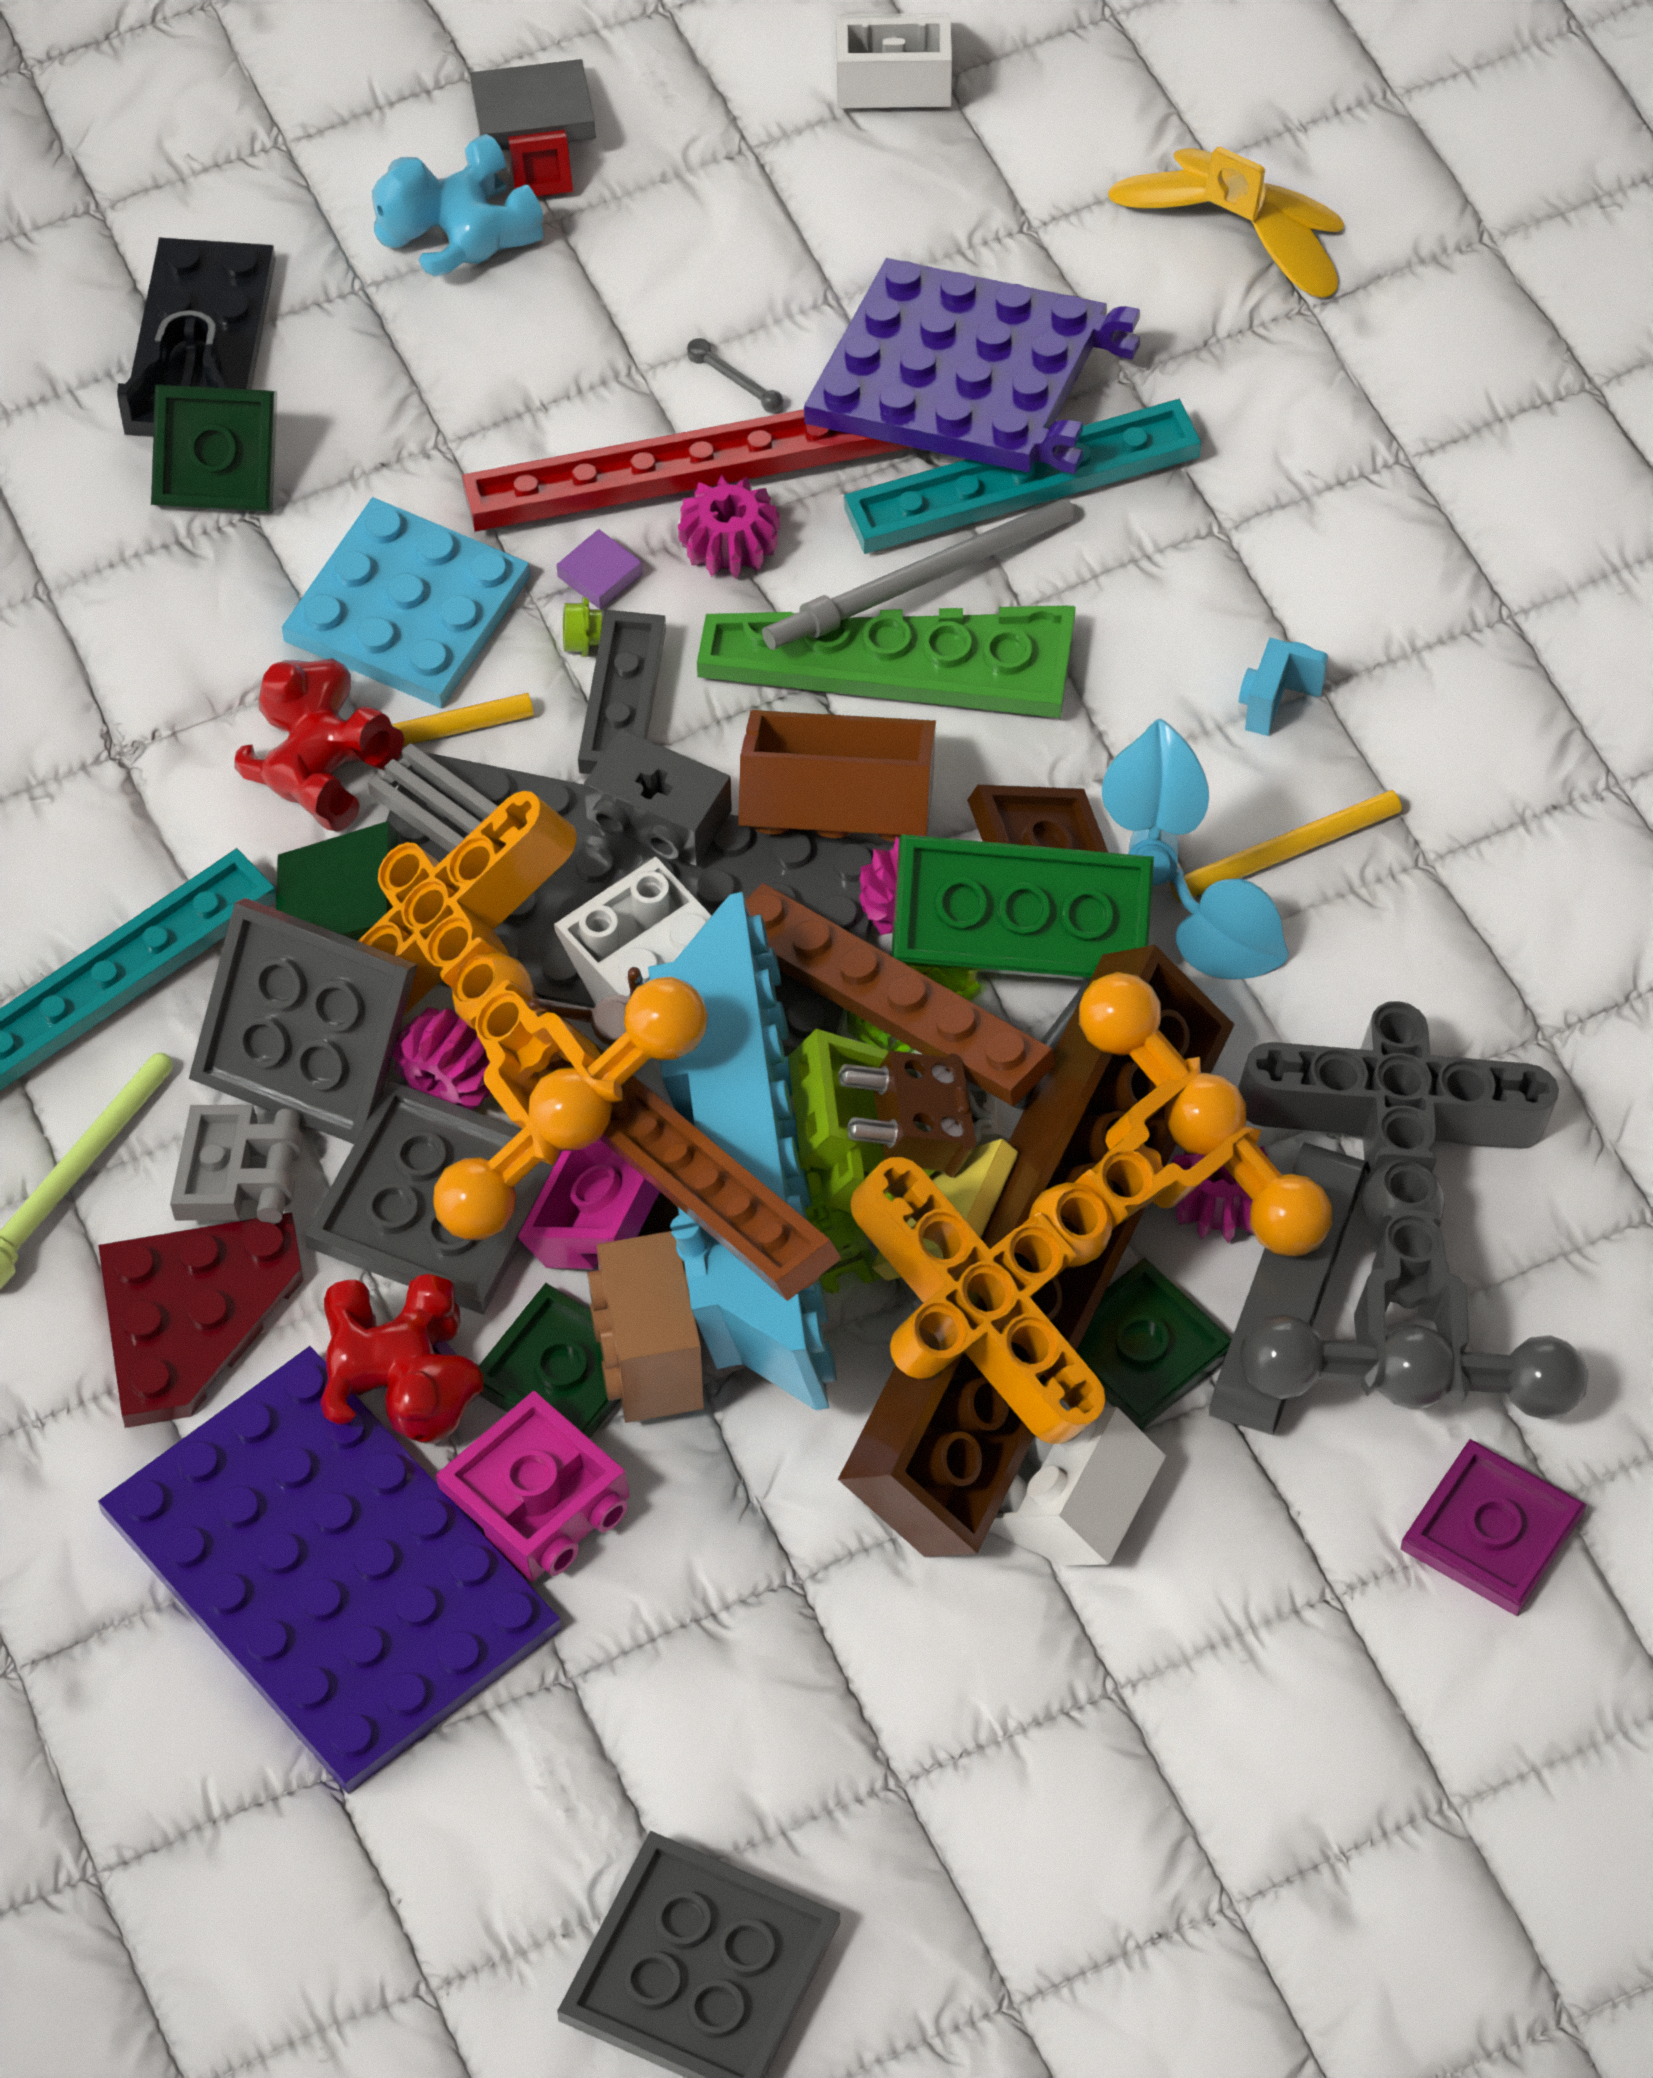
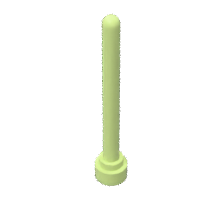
M155 1053L146 1061L0 1230V1290L15 1274L14 1264L18 1260L16 1251L171 1073L173 1062L167 1054Z

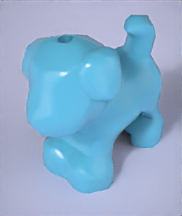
M488 134L476 137L467 145L465 155L468 164L464 170L446 178L437 179L418 157H400L391 162L387 173L376 182L371 191L373 208L376 215L374 233L377 240L383 246L388 248L403 247L433 226H440L447 234L450 244L441 252L423 253L418 259L426 273L437 277L449 274L463 263L479 264L486 261L499 250L526 246L543 239L542 208L529 185L525 184L514 189L504 202V206L489 204L488 200L505 192L507 185L497 174V172L506 168L504 155L497 141Z

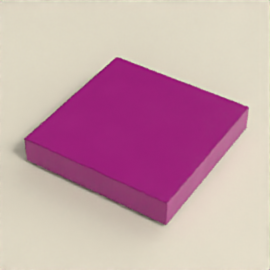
M1469 1439L1403 1537L1400 1550L1511 1614L1518 1616L1583 1517L1586 1504Z

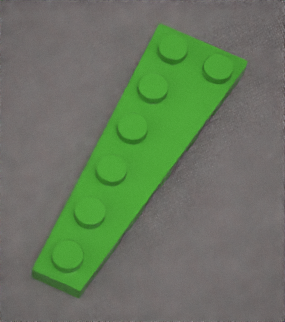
M1076 606L999 607V614L963 615V608H939V616H903V609L880 610V615L877 617L847 618L840 621V627L837 630L818 638L807 635L775 650L769 649L765 644L762 629L796 613L706 614L697 659V677L1061 718Z

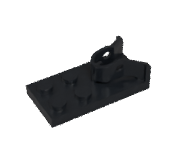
M159 237L131 377L126 383H118L117 388L124 435L153 437L155 385L252 389L276 262L274 245Z

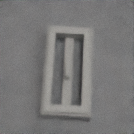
M411 743L402 750L401 760L397 762L392 759L385 766L386 774L381 778L375 775L368 781L369 794L449 853L498 807ZM401 784L426 802L427 807L441 817L448 818L468 834L464 838L395 787Z

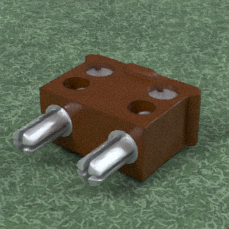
M889 1050L879 1068L844 1064L840 1068L838 1079L842 1087L874 1091L878 1120L851 1118L847 1125V1136L849 1140L882 1144L885 1160L890 1157H903L913 1161L922 1169L944 1171L947 1176L955 1177L976 1145L980 1142L982 1129L992 1127L991 1112L981 1109L977 1105L974 1095L967 1089L963 1062L957 1054L951 1053L946 1058ZM972 1114L980 1119L976 1121L974 1125L972 1120Z

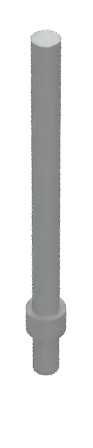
M1067 498L1060 499L830 599L828 596L823 595L800 606L799 613L762 629L764 642L769 649L775 650L807 635L818 638L837 630L840 627V621L1074 520V507Z

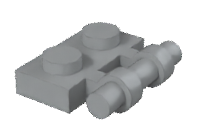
M190 1105L170 1201L175 1221L239 1220L242 1200H257L259 1202L257 1218L260 1221L272 1224L280 1222L284 1207L289 1205L293 1198L295 1180L290 1175L292 1163L299 1159L302 1151L303 1135L299 1131L300 1114L292 1109H281L275 1115L274 1124H258L254 1105ZM265 1155L267 1157L265 1168H249L251 1156Z

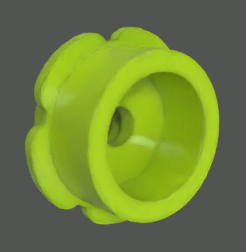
M582 597V603H564L563 651L581 652V657H586L589 654V646H599L602 614L599 609H590L589 599Z

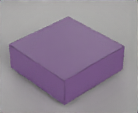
M600 529L595 531L557 563V576L580 595L587 597L600 610L643 574L642 561Z

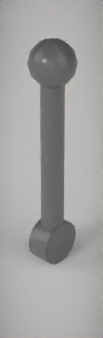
M696 338L688 343L687 353L691 362L697 364L706 362L761 400V405L765 411L776 413L782 409L784 399L780 392L765 390L711 352L710 343L707 340Z

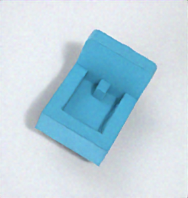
M1269 637L1258 670L1248 667L1241 685L1238 703L1248 705L1245 730L1269 736L1285 689L1315 697L1321 696L1325 685L1328 662L1327 653L1315 650L1304 643L1285 642Z

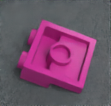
M601 1140L581 1150L562 1151L518 1238L546 1268L594 1269L598 1262L597 1244L638 1237L660 1191Z
M532 1391L435 1475L438 1488L484 1529L485 1537L531 1582H534L545 1571L551 1576H556L565 1571L578 1554L579 1546L577 1543L594 1528L601 1533L614 1528L625 1515L628 1508L626 1500L630 1498L625 1470L535 1391Z

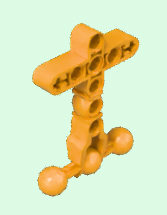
M530 791L517 792L507 798L441 862H438L415 843L407 842L392 849L380 865L378 882L393 908L358 940L361 943L418 964L404 1015L441 980L452 988V999L456 1013L470 1028L476 1030L477 1036L490 1060V1064L484 1071V1083L511 1121L522 1128L490 1160L481 1157L464 1158L446 1167L434 1186L433 1206L437 1220L450 1234L468 1241L486 1240L503 1231L515 1212L517 1195L514 1186L540 1161L554 1165L561 1150H581L599 1141L610 1123L612 1103L623 1100L621 1085L650 1058L659 1061L677 1060L694 1051L706 1033L708 1021L704 999L697 989L688 982L674 977L654 978L635 989L625 1007L624 1026L626 1032L602 1055L592 1041L557 1014L550 1012L542 1014L529 1009L528 1002L534 998V988L530 974L523 964L514 957L509 956L508 950L494 929L566 862L572 854L577 840L575 827ZM555 1054L565 1061L571 1062L574 1068H559L542 1078L537 1073L547 1067Z
M1122 972L1105 975L1093 981L1085 990L1079 1005V1025L1087 1040L1100 1051L1116 1055L1129 1054L1157 1088L1135 1104L1107 1131L1105 1142L1109 1151L1092 1169L1087 1170L1074 1183L1067 1182L1055 1185L1043 1191L1033 1203L1028 1220L1020 1227L1014 1229L991 1249L986 1246L922 1168L909 1159L890 1157L880 1162L856 1188L850 1202L852 1216L858 1226L923 1302L892 1335L890 1350L891 1357L896 1366L908 1376L917 1379L930 1378L941 1372L965 1352L1029 1430L1041 1441L1050 1444H1064L1094 1422L1103 1411L1105 1394L1104 1388L1097 1376L1033 1302L1031 1297L1066 1267L1085 1265L1097 1259L1107 1247L1111 1231L1119 1223L1125 1221L1136 1211L1147 1207L1152 1202L1161 1208H1172L1219 1168L1224 1166L1252 1199L1250 1205V1227L1258 1242L1271 1253L1288 1257L1306 1255L1320 1247L1332 1226V1204L1324 1189L1309 1177L1294 1174L1282 1175L1256 1145L1261 1129L1245 1126L1246 1102L1239 1089L1221 1075L1201 1073L1200 1057L1184 1060L1158 1029L1161 1022V1003L1152 986L1137 975ZM1164 1106V1125L1173 1142L1187 1153L1205 1155L1203 1159L1189 1170H1183L1175 1163L1167 1164L1163 1167L1159 1152L1144 1145V1142L1147 1141L1150 1135L1144 1123ZM1107 1178L1114 1180L1120 1185L1124 1192V1197L1115 1194L1110 1189ZM887 1192L894 1197L893 1201H890L885 1196ZM1061 1215L1070 1218L1076 1224L1079 1235L1071 1233L1065 1228L1061 1221ZM911 1217L916 1222L912 1228L906 1223ZM923 1238L931 1240L939 1246L943 1253V1259L936 1258L927 1251ZM1014 1252L1022 1254L1029 1260L1033 1267V1273L1025 1271L1018 1265ZM967 1290L973 1291L983 1298L987 1312L977 1309L970 1302ZM919 1329L928 1330L937 1338L940 1345L939 1351L930 1348L924 1343ZM1011 1342L1017 1343L1026 1349L1030 1356L1031 1364L1022 1362L1015 1356ZM1043 1374L1048 1379L1044 1385L1038 1380ZM1061 1399L1068 1404L1069 1411L1062 1407L1059 1402Z

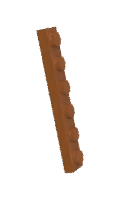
M762 883L745 899L751 916L759 914L763 916L769 948L773 947L775 950L779 971L923 1055L948 1058L951 1053L957 1054L963 1062L966 1080L1012 1107L1054 1067L1053 1051L1049 1046L765 883Z

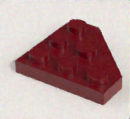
M292 1212L284 1213L282 1220L276 1224L262 1222L258 1218L98 1245L124 1427L129 1428L191 1417L207 1398L206 1390L227 1365L232 1368L264 1329L262 1322L283 1297L288 1300L304 1281Z

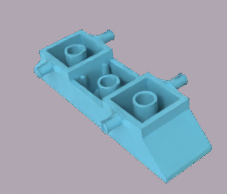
M743 892L734 893L726 898L674 962L648 967L650 980L661 977H674L692 985L704 999L708 1013L706 1033L697 1048L677 1060L660 1061L662 1079L674 1109L807 1220L805 1208L812 1207V1197L805 1168L800 1169L797 1153L799 1151L795 1112H792L790 1101L792 1087L788 1056L784 1057L782 1040L789 1038L782 1002H777L774 986L781 985L778 961L774 948H769L762 914L751 916ZM678 1207L679 1216L674 1218L670 1225V1228L673 1230L671 1233L677 1242L676 1250L678 1256L685 1263L691 1310L716 1368L721 1369L743 1364L814 1410L829 1408L826 1383L837 1381L831 1345L829 1341L824 1342L821 1323L828 1322L827 1305L821 1283L816 1284L815 1282L810 1287L801 1290L789 1301H786Z

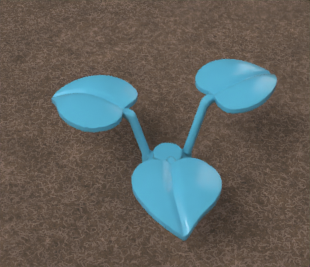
M1163 719L1155 720L1139 738L1122 750L1109 765L1102 783L1104 806L1117 824L1127 830L1134 831L1130 838L1128 854L1154 857L1152 886L1171 881L1183 906L1192 913L1179 924L1175 935L1176 945L1186 961L1198 971L1222 979H1247L1266 974L1283 965L1289 956L1280 913L1271 897L1261 887L1250 881L1225 879L1217 881L1206 888L1199 904L1194 900L1184 880V871L1177 866L1179 855L1178 835L1194 831L1204 819L1209 803V786L1204 770L1186 740Z

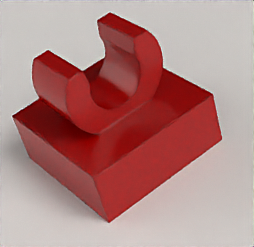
M565 130L508 137L514 189L526 184L533 190L535 196L573 192Z

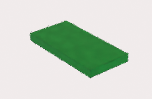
M902 834L899 838L891 956L906 965L1090 981L1103 954L1149 945L1154 857Z

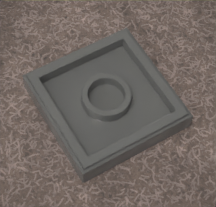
M582 59L470 72L479 136L488 134L493 137L501 150L509 149L508 137L565 130L567 142L596 138L595 121Z

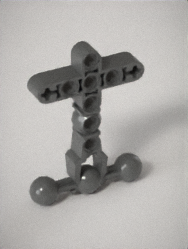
M1401 1001L1386 1002L1376 1008L1372 1014L1360 1049L1280 1042L1262 1043L1254 1047L1248 1054L1238 1085V1089L1246 1102L1247 1121L1263 1127L1363 1135L1364 1160L1367 1161L1365 1168L1369 1176L1364 1186L1362 1209L1368 1225L1375 1230L1371 1239V1250L1376 1252L1372 1263L1371 1274L1367 1278L1354 1312L1357 1343L1323 1341L1319 1333L1307 1322L1290 1315L1265 1317L1249 1331L1242 1341L1240 1363L1246 1380L1261 1394L1277 1399L1299 1397L1311 1388L1318 1379L1360 1382V1386L1366 1396H1369L1378 1389L1393 1404L1408 1409L1432 1407L1447 1394L1463 1404L1469 1391L1508 1394L1509 1400L1524 1414L1544 1420L1561 1418L1578 1406L1586 1395L1588 1369L1582 1354L1566 1340L1550 1335L1530 1337L1514 1349L1510 1355L1465 1352L1469 1341L1467 1286L1460 1277L1449 1273V1266L1445 1257L1444 1240L1439 1229L1441 1219L1443 1218L1445 1194L1439 1178L1432 1173L1436 1164V1153L1430 1151L1434 1141L1514 1148L1529 1147L1537 1143L1544 1133L1558 1099V1084L1551 1073L1540 1066L1529 1063L1430 1055L1429 1030L1425 1016L1416 1007ZM1390 1302L1398 1303L1407 1309H1414L1418 1306L1419 1315L1424 1319L1433 1321L1436 1324L1437 1331L1420 1325L1398 1327L1386 1336L1385 1313Z

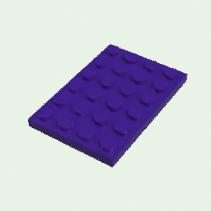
M309 1346L98 1500V1504L103 1516L337 1783L349 1794L561 1631V1622L558 1615L459 1507L438 1488L437 1483L356 1395H350L347 1400L350 1408L357 1414L349 1424L338 1425L324 1418L320 1401L328 1380L326 1362Z

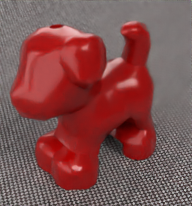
M333 658L313 662L283 660L271 665L263 675L259 693V710L269 724L282 732L288 733L289 736L283 743L269 751L265 760L258 759L253 744L241 746L235 754L234 768L244 779L262 783L281 798L290 802L300 803L325 829L339 832L347 828L359 814L360 804L358 799L349 793L341 785V781L333 776L332 773L344 763L353 761L364 762L385 770V766L392 759L399 760L405 738L402 731L391 724L389 717L378 709L367 706L359 707L348 720L340 717L338 713L351 690V674L344 664Z
M432 1274L417 1276L409 1283L406 1303L402 1312L393 1321L376 1326V1315L373 1314L370 1305V1292L364 1283L356 1279L336 1282L327 1288L324 1297V1310L331 1340L325 1355L328 1380L320 1401L324 1418L338 1425L349 1424L357 1415L347 1402L350 1395L360 1396L376 1388L388 1387L385 1397L386 1413L393 1430L414 1441L425 1444L440 1443L451 1436L459 1426L466 1409L483 1391L484 1375L479 1365L462 1355L435 1354L433 1351L434 1343L451 1341L457 1335L460 1327V1308L455 1301V1286L451 1280Z

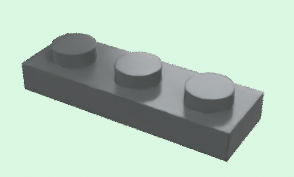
M605 609L578 755L579 773L590 774L620 728L647 739L666 634L665 615Z

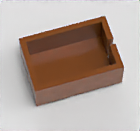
M750 710L746 735L740 754L738 826H753L754 830L764 834H782L790 829L815 830L817 834L829 838L847 837L852 832L874 833L888 841H895V838L899 839L902 834L915 836L922 834L927 836L933 793L936 720Z

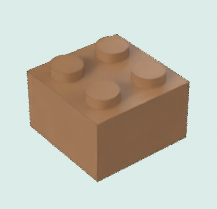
M671 1231L597 1244L599 1270L587 1272L592 1302L590 1304L591 1319L596 1343L601 1344L603 1356L601 1364L608 1401L621 1400L625 1423L704 1409L701 1346L695 1318L691 1310L683 1262L678 1256L676 1250L677 1242L672 1236Z

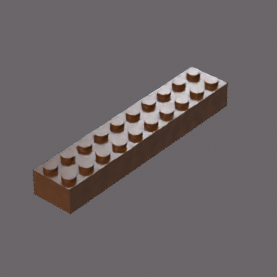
M1156 945L1103 954L1085 990L1093 981L1115 972L1139 976L1152 986L1161 1003L1159 1031L1184 1060L1200 1057L1201 1073L1211 1074L1235 1024ZM1082 996L1053 1052L1054 1067L1037 1083L1008 1141V1144L1018 1152L1017 1159L981 1237V1240L989 1249L1028 1220L1033 1203L1043 1191L1055 1185L1067 1182L1074 1183L1082 1174L1100 1162L1109 1151L1105 1142L1107 1131L1135 1104L1157 1088L1129 1054L1116 1055L1104 1053L1087 1040L1079 1025V1005ZM1165 1106L1144 1123L1150 1134L1144 1145L1159 1152L1163 1167L1167 1165L1177 1145L1171 1139L1164 1125ZM1107 1178L1110 1189L1115 1194L1124 1197V1192L1120 1185L1114 1180ZM1146 1207L1136 1211L1111 1231L1107 1247L1097 1259L1085 1265L1066 1267L1031 1297L1033 1302L1075 1351L1092 1320ZM1061 1215V1221L1065 1228L1071 1233L1079 1235L1076 1224L1070 1218ZM1014 1252L1018 1265L1025 1271L1033 1273V1267L1029 1260L1022 1254ZM967 1290L970 1302L977 1309L987 1312L983 1298L977 1293ZM922 1328L919 1329L924 1343L930 1348L939 1351L940 1345L937 1338L930 1331ZM1011 1342L1015 1356L1022 1362L1031 1364L1030 1356L1026 1349L1017 1343ZM965 1352L941 1372L930 1378L917 1379L908 1376L895 1365L837 1480L924 1557L978 1554L1035 1435ZM1044 1374L1038 1378L1042 1385L1048 1381Z

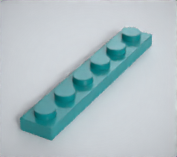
M1179 398L1084 425L1083 432L1075 446L1076 448L1083 449V460L1076 474L1058 470L1050 464L1035 461L1029 473L966 459L844 494V510L863 553L867 554L1199 458L1201 441Z
M236 848L1 1007L0 1091L223 939L227 934L235 902L248 898L268 907L276 902L275 887Z

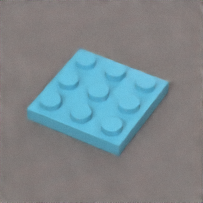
M372 497L282 625L283 639L289 644L324 659L333 658L352 671L442 709L529 580V562Z

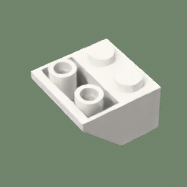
M949 13L836 15L837 108L951 107L952 45L951 17Z
M654 857L556 922L554 928L595 1005H597L603 998L610 995L628 996L630 994L628 970L631 967L640 969L643 984L650 981L648 967L674 962L710 919L711 915L657 857Z
M1118 1407L1103 1408V1411L1094 1422L1064 1444H1050L1041 1441L1035 1436L988 1532L1063 1566L1109 1565L1166 1455Z

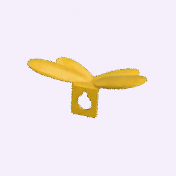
M1216 147L1212 153L1196 148L1177 150L1173 154L1174 159L1184 170L1132 176L1115 183L1108 191L1109 199L1114 203L1134 208L1178 207L1210 201L1251 220L1260 240L1272 259L1298 288L1319 298L1329 297L1337 289L1338 278L1335 268L1311 229L1339 232L1344 228L1341 217L1327 206L1303 194L1264 183L1265 168L1223 147Z

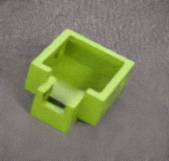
M815 1029L788 1056L800 1161L802 1164L820 1168L824 1205L851 1212L850 1202L853 1192L877 1165L885 1159L882 1144L849 1140L847 1136V1125L851 1118L878 1120L874 1091L842 1087L839 1084L838 1075L840 1068L844 1064L879 1068L889 1051ZM922 1169L928 1175V1177L936 1171L930 1169ZM888 1192L885 1194L890 1201L894 1200L891 1194Z

